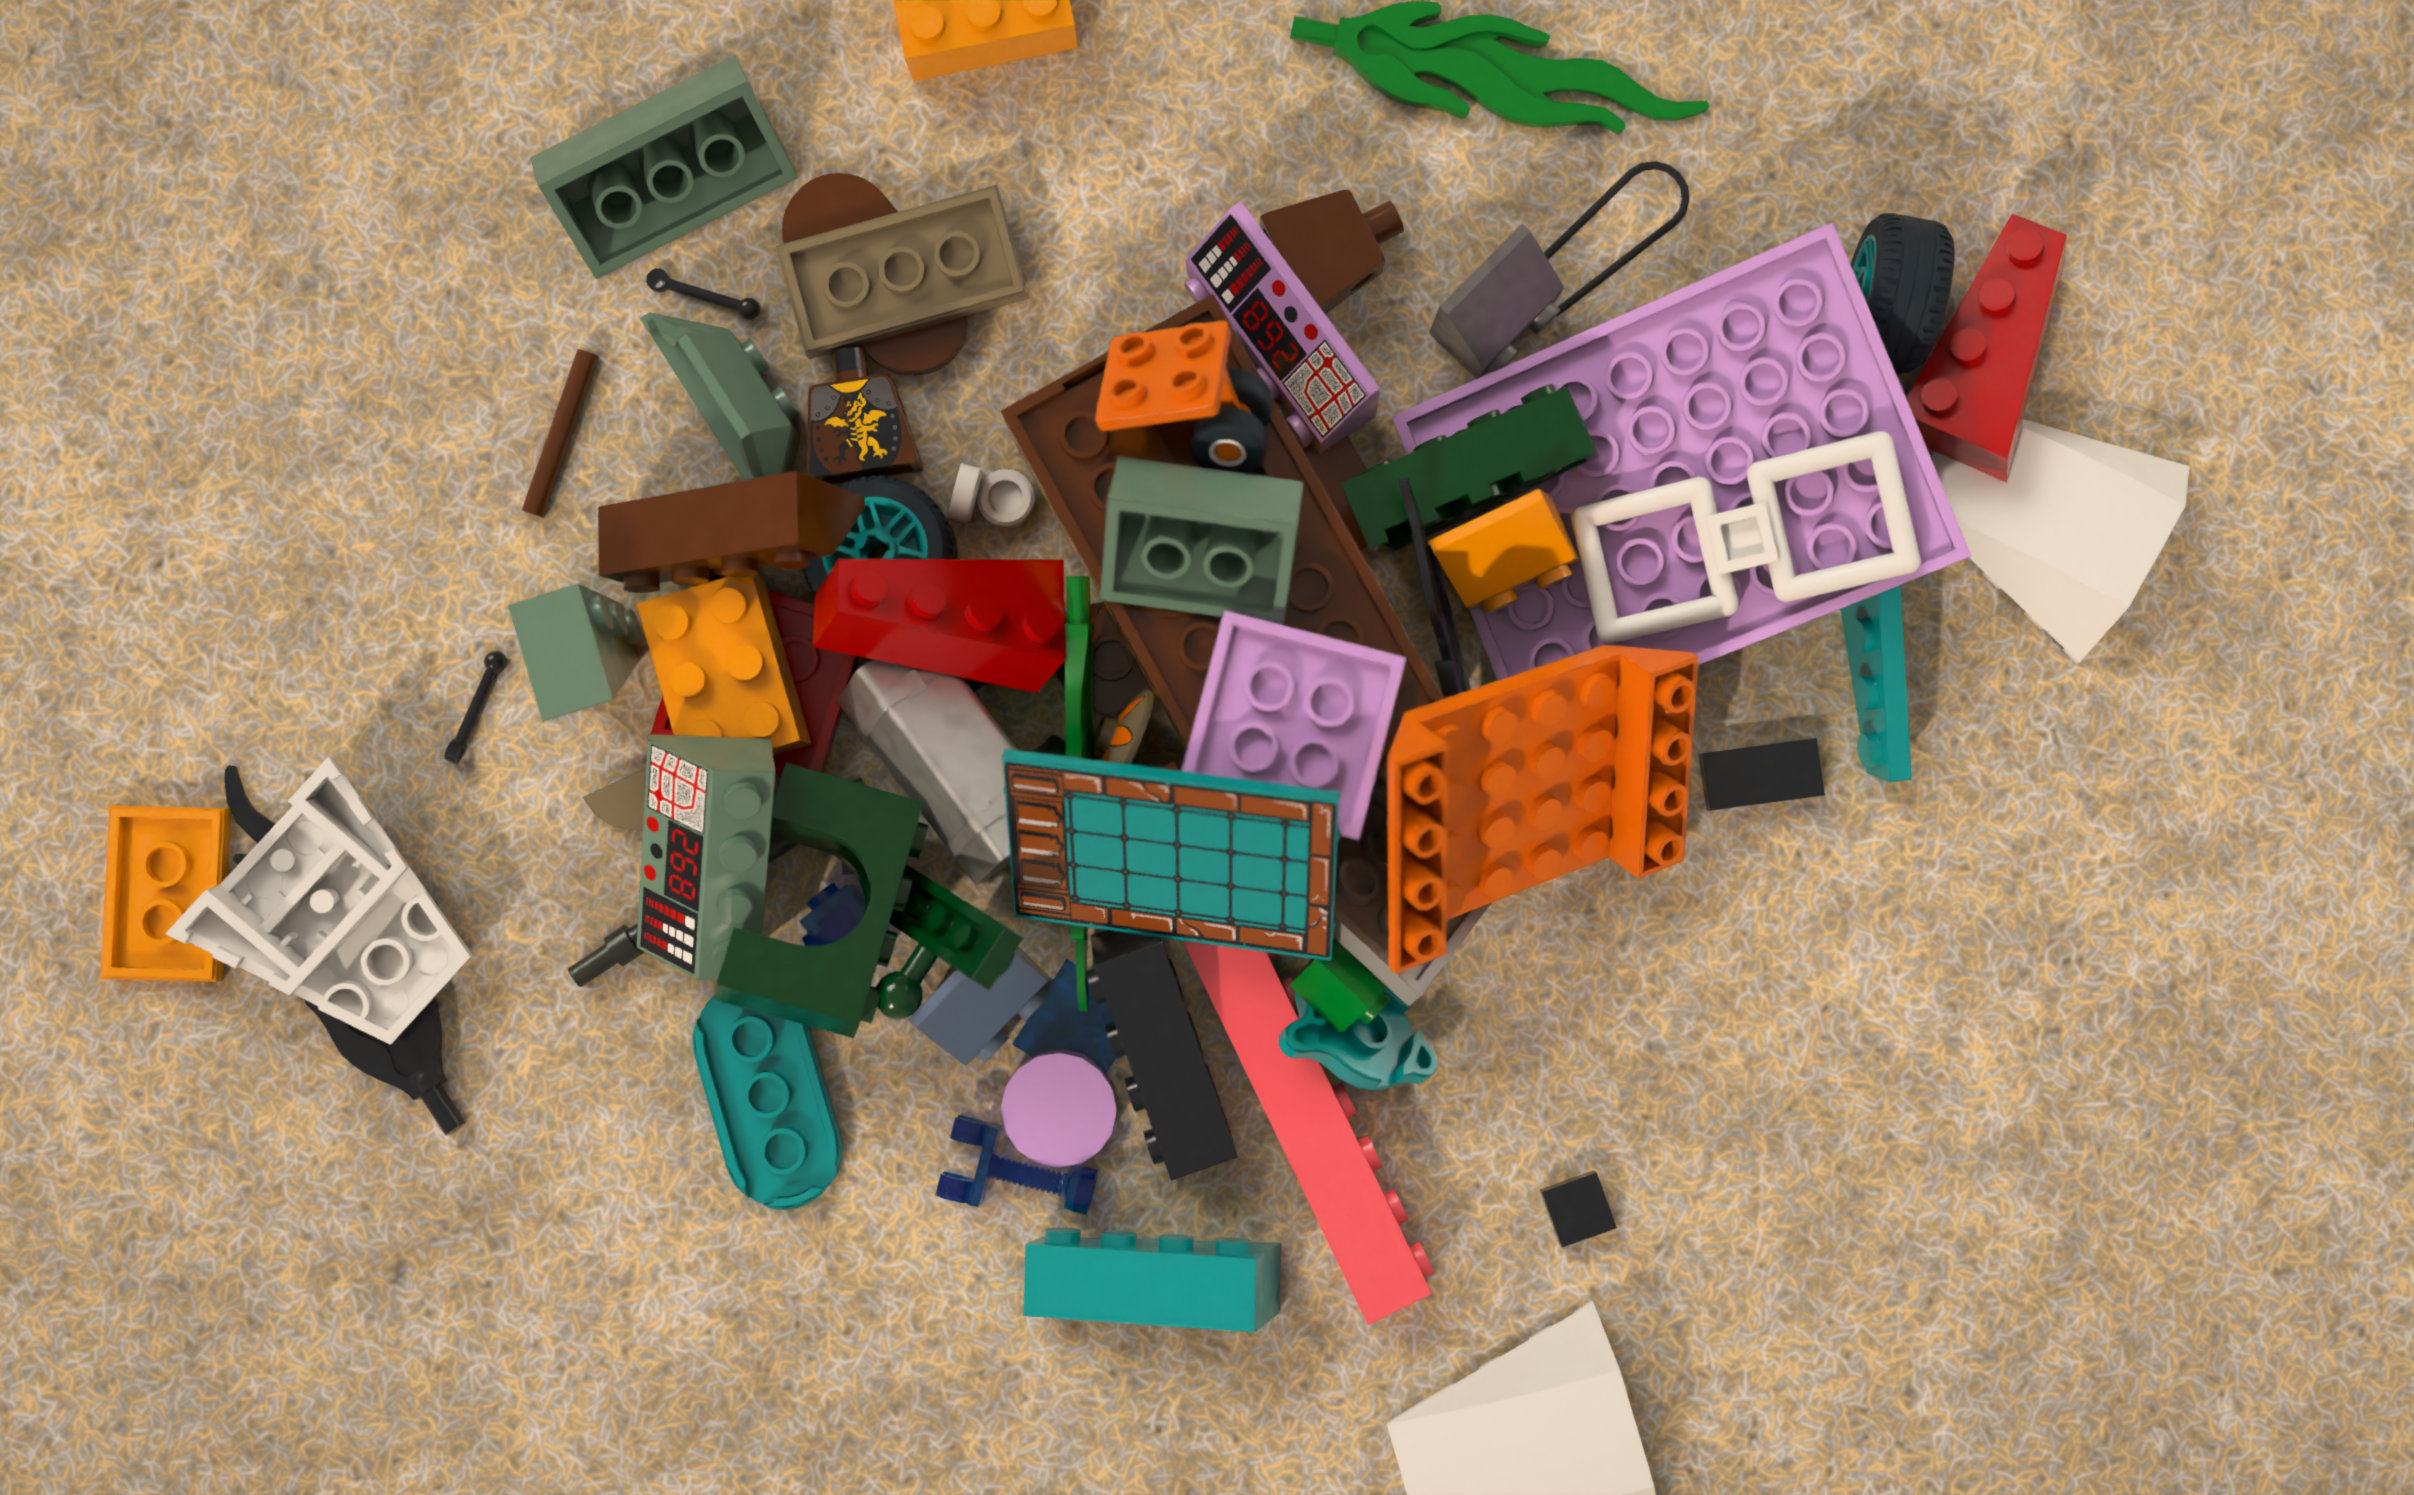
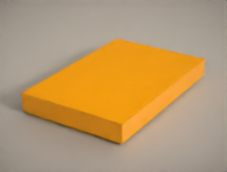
M109 806L100 979L223 981V962L213 958V954L189 942L184 944L165 933L206 889L220 885L228 876L231 827L230 809Z

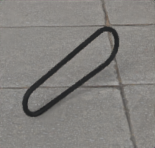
M1657 161L1640 163L1633 167L1544 252L1547 259L1554 255L1617 192L1642 171L1656 169L1666 172L1676 180L1680 187L1682 200L1679 210L1674 217L1558 306L1560 312L1556 316L1571 307L1680 222L1687 212L1690 200L1688 185L1681 173L1672 166Z

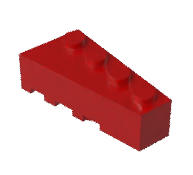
M2011 214L1906 398L1928 449L2006 483L2017 439L2022 428L2032 382H2034L2045 333H2047L2065 265L2066 234Z
M838 559L815 594L813 647L1038 693L1066 660L1064 560Z

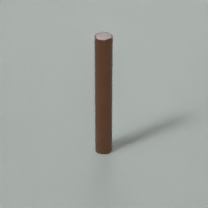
M577 349L522 507V511L541 518L545 516L600 358L595 354Z

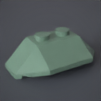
M651 312L640 318L641 322L659 347L742 478L748 480L792 472L801 436L792 420L800 416V413L782 386L774 391L770 389L761 375L762 372L770 367L753 341L748 339L741 344L728 328Z

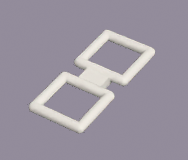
M1878 431L1755 462L1747 470V478L1754 505L1722 513L1717 512L1711 483L1704 477H1695L1583 505L1574 509L1571 514V522L1599 639L1606 644H1612L1731 616L1739 607L1732 573L1768 564L1774 594L1782 602H1791L1915 572L1920 567L1921 558L1895 447L1890 434ZM1871 458L1893 553L1795 575L1774 482ZM1690 503L1712 596L1618 618L1597 526Z

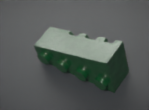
M1553 384L1540 387L1521 398L1522 406L1503 414L1500 413L1499 409L1485 413L1468 422V429L1447 438L1446 435L1432 438L1413 449L1414 452L1394 461L1388 460L1365 470L1361 475L1340 483L1368 548L1388 555L1414 543L1407 510L1398 484V479L1408 477L1427 537L1600 457L1567 386L1557 391Z

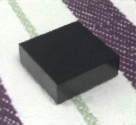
M1594 1170L1540 1189L1555 1235L1562 1248L1617 1228L1598 1174Z

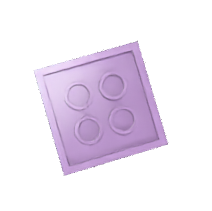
M1224 610L1182 771L1340 792L1339 828L1341 836L1359 840L1406 657Z

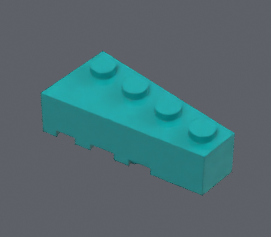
M1057 1227L1045 1229V1237L1025 1244L1023 1316L1255 1333L1280 1313L1281 1243L1252 1242L1249 1239L1242 1238L1200 1241L1194 1240L1193 1236L1179 1234L1160 1235L1158 1239H1137V1233L1129 1231L1102 1232L1101 1238H1081L1080 1229Z

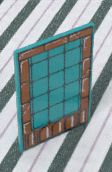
M1012 749L1004 750L1002 755L1003 792L1006 801L1011 863L1010 881L1013 888L1015 917L1319 960H1332L1334 928L1337 924L1335 901L1338 839L1341 836L1339 828L1340 792Z

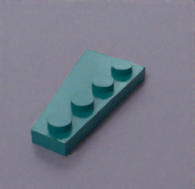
M1901 585L1840 609L1860 729L1857 741L1858 756L1861 764L1866 768V773L1887 782L1912 779Z

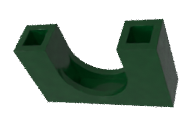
M786 762L773 801L770 836L830 853L848 865L858 878L865 899L864 917L855 929L845 937L820 946H801L734 927L716 982L713 999L854 1038L861 1021L872 1024L880 998L876 987L871 986L877 965L884 967L889 965L898 934L887 930L892 910L904 912L913 878L903 875L908 855L919 858L929 826L928 824L918 822L924 802Z

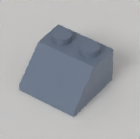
M1018 946L1015 950L1012 964L1004 974L996 979L990 990H987L956 969L917 1009L908 1021L965 1066L976 1056L986 1063L1009 1039L1002 1029L1017 1014L1027 1021L1050 997L1043 987L1052 978Z

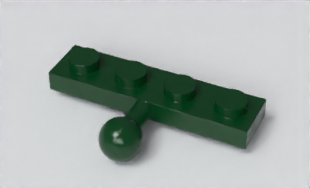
M907 864L905 865L903 875L913 878L904 912L892 910L889 923L918 942V945L900 971L886 974L876 985V990L880 997L877 1008L882 1014L892 1019L908 1018L920 1007L923 998L920 984L938 957L987 990H990L996 979L1004 974L1012 964L1015 950L1023 940V937Z

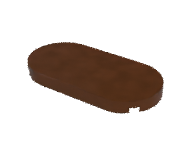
M846 173L823 175L802 186L790 200L782 222L783 242H792L898 211L874 184L864 178ZM968 316L860 346L865 349L868 356L885 370L898 374H930L949 364L962 349L967 334Z

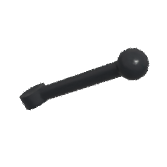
M659 268L652 269L646 277L647 285L651 290L658 293L665 292L668 289L736 310L746 320H753L760 313V305L753 298L738 300L670 279V276Z
M492 651L484 658L486 670L455 739L449 743L445 751L444 758L447 761L455 764L460 762L467 746L466 741L496 674L502 672L507 666V659L500 651Z

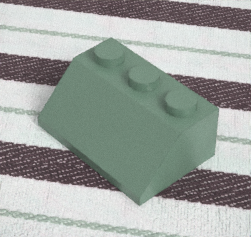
M1118 456L1107 501L1100 600L1223 617L1224 610L1284 625L1304 482Z

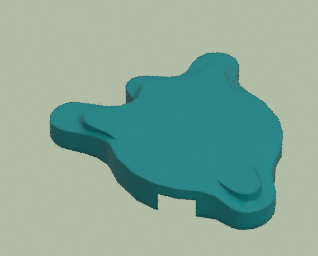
M1388 987L1383 992L1390 1000L1381 1012L1367 1025L1360 1018L1357 1019L1342 1034L1295 992L1299 1020L1289 1024L1278 1037L1280 1049L1287 1057L1293 1059H1312L1320 1062L1339 1079L1356 1088L1383 1090L1403 1082L1419 1084L1430 1078L1437 1069V1056L1435 1052L1425 1042L1421 1030L1413 1034L1411 1024L1404 1014L1410 1006L1405 1004Z

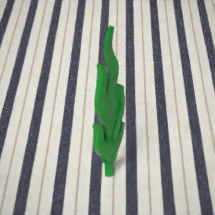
M1410 1L1393 4L1363 16L1340 18L1339 25L1294 16L1290 39L1334 48L1333 56L1347 62L1372 87L1400 104L1443 111L1460 119H1465L1470 111L1466 102L1451 91L1427 84L1417 77L1428 76L1437 78L1456 87L1501 118L1528 127L1551 128L1572 125H1599L1616 134H1621L1625 129V122L1607 108L1582 103L1556 102L1550 100L1545 95L1554 92L1594 94L1609 99L1630 111L1652 120L1678 121L1704 113L1709 108L1707 101L1675 102L1659 98L1637 84L1620 69L1603 60L1586 58L1545 59L1517 52L1498 42L1497 39H1508L1523 45L1539 48L1547 46L1550 35L1510 18L1491 14L1468 15L1427 27H1416V25L1435 20L1440 16L1441 5L1435 2Z
M1066 576V757L1094 760V749L1091 748L1094 737L1092 642L1094 623H1090V576ZM1070 925L1071 940H1076L1079 1011L1088 1012V981L1086 977L1088 927Z

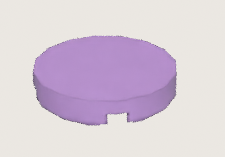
M1065 1049L1039 1052L1019 1066L1007 1083L1001 1105L1005 1132L1016 1149L1035 1163L1057 1168L1081 1164L1099 1153L1112 1135L1118 1112L1115 1086L1107 1073L1105 1074L1102 1068L1095 1064L1094 1060L1083 1053Z

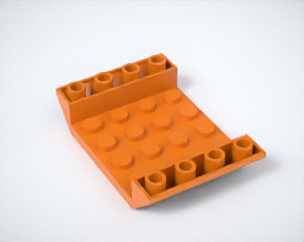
M1602 645L1404 713L1388 755L1389 969L1393 973L1398 974L1446 955L1448 919L1606 858L1612 859L1638 879L1684 861L1699 659L1697 655L1685 651Z

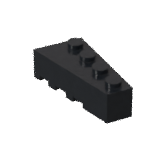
M1111 930L1092 935L1091 945L1095 969L1086 971V977L1096 1005L1107 1002L1114 1020L1113 1023L1105 1025L1106 1033L1115 1058L1118 1059L1126 1056L1133 1076L1125 1078L1124 1081L1134 1111L1138 1112L1146 1109L1152 1128L1143 1131L1154 1165L1165 1162L1172 1181L1238 1158L1231 1130L1208 1064H1205L1203 1050L1189 1011L1186 1010L1179 980L1172 959L1168 958L1165 951L1163 938Z

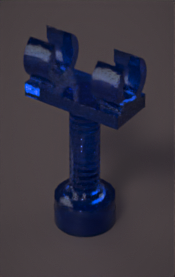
M963 1115L955 1117L950 1138L962 1143L982 1146V1151L974 1179L944 1171L939 1178L936 1196L979 1207L983 1204L989 1179L996 1177V1180L1001 1179L1003 1182L1007 1180V1183L1013 1182L1015 1185L1018 1183L1019 1186L1024 1184V1187L1028 1188L1029 1186L1030 1189L1035 1187V1190L1038 1191L1041 1188L1042 1192L1046 1191L1049 1194L1051 1192L1053 1195L1058 1193V1196L1064 1201V1210L1087 1216L1098 1177V1169L1077 1164L1071 1172L1062 1175L1061 1172L1056 1174L1054 1170L1051 1172L1050 1169H1046L1045 1171L1043 1167L1039 1170V1166L1034 1167L1031 1164L1028 1166L1027 1163L1022 1164L1020 1161L1018 1163L1016 1160L1011 1162V1159L1006 1160L1004 1157L1000 1159V1156L996 1155V1150L1003 1125Z

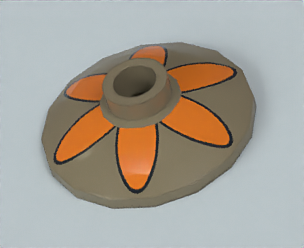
M1143 690L1126 705L1116 719L1106 715L1103 716L1091 743V748L1101 752L1100 761L1131 765L1151 716L1154 692Z

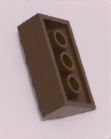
M792 471L598 506L599 576L624 583V590L628 592L651 593L659 591L660 583L668 581L680 585L706 584L709 582V575L721 573L728 577H751L758 574V567L772 565L779 569L806 568L809 566L810 558L829 556L835 553L865 509V497L799 471Z

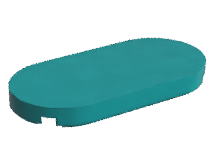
M713 995L696 1021L692 1035V1045L729 1176L738 1190L748 1198L751 1197L756 1202L762 1203L763 1206L776 1210H788L804 1206L822 1195L836 1178L843 1156L842 1135L811 1028L804 1024L714 1000Z

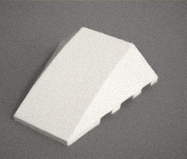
M2023 420L2007 483L1935 451L1930 456L1972 555L1969 559L1983 571L1982 574L1997 589H2002L2013 599L2036 626L2050 634L2063 647L2062 650L2076 663L2082 661L2130 607L2186 507L2190 466L2028 420Z
M330 756L288 800L293 806L218 886L206 889L165 934L184 944L189 942L213 954V958L233 968L240 967L268 981V985L288 995L295 994L319 1006V1010L391 1045L473 955Z
M1592 1300L1574 1310L1575 1313L1553 1326L1549 1325L1530 1336L1529 1340L1516 1348L1483 1364L1477 1371L1455 1384L1451 1383L1386 1422L1407 1495H1656L1654 1482L1621 1371Z

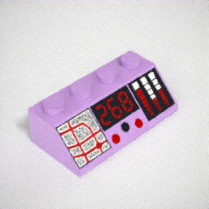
M1241 201L1229 209L1185 260L1189 280L1184 283V286L1194 303L1214 294L1259 375L1269 386L1273 399H1280L1291 414L1285 420L1296 440L1303 448L1312 443L1321 455L1344 437L1350 436L1376 417L1380 387Z

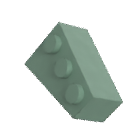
M579 583L508 605L542 722L614 700L640 660L635 644L642 642L643 637L638 619L633 610L625 611L623 604Z

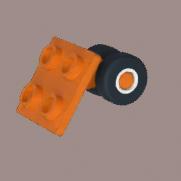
M1227 321L1204 324L1193 323L1183 327L1150 332H1133L1114 337L1110 342L1095 421L1099 430L1107 431L1199 418L1194 426L1191 442L1192 454L1198 464L1207 469L1249 474L1260 466L1265 456L1267 443L1265 426L1270 418L1272 393L1267 383L1255 373L1237 368L1226 369L1231 337Z

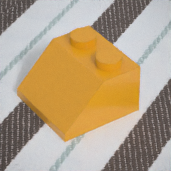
M1540 489L1428 541L1433 553L1466 608L1476 609L1483 606L1486 614L1516 602L1518 597L1515 590L1534 581L1537 582L1539 589H1544L1572 576L1569 565L1580 561L1579 554L1553 497Z

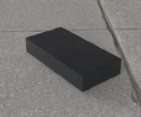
M1817 738L1698 754L1706 811L1825 795Z

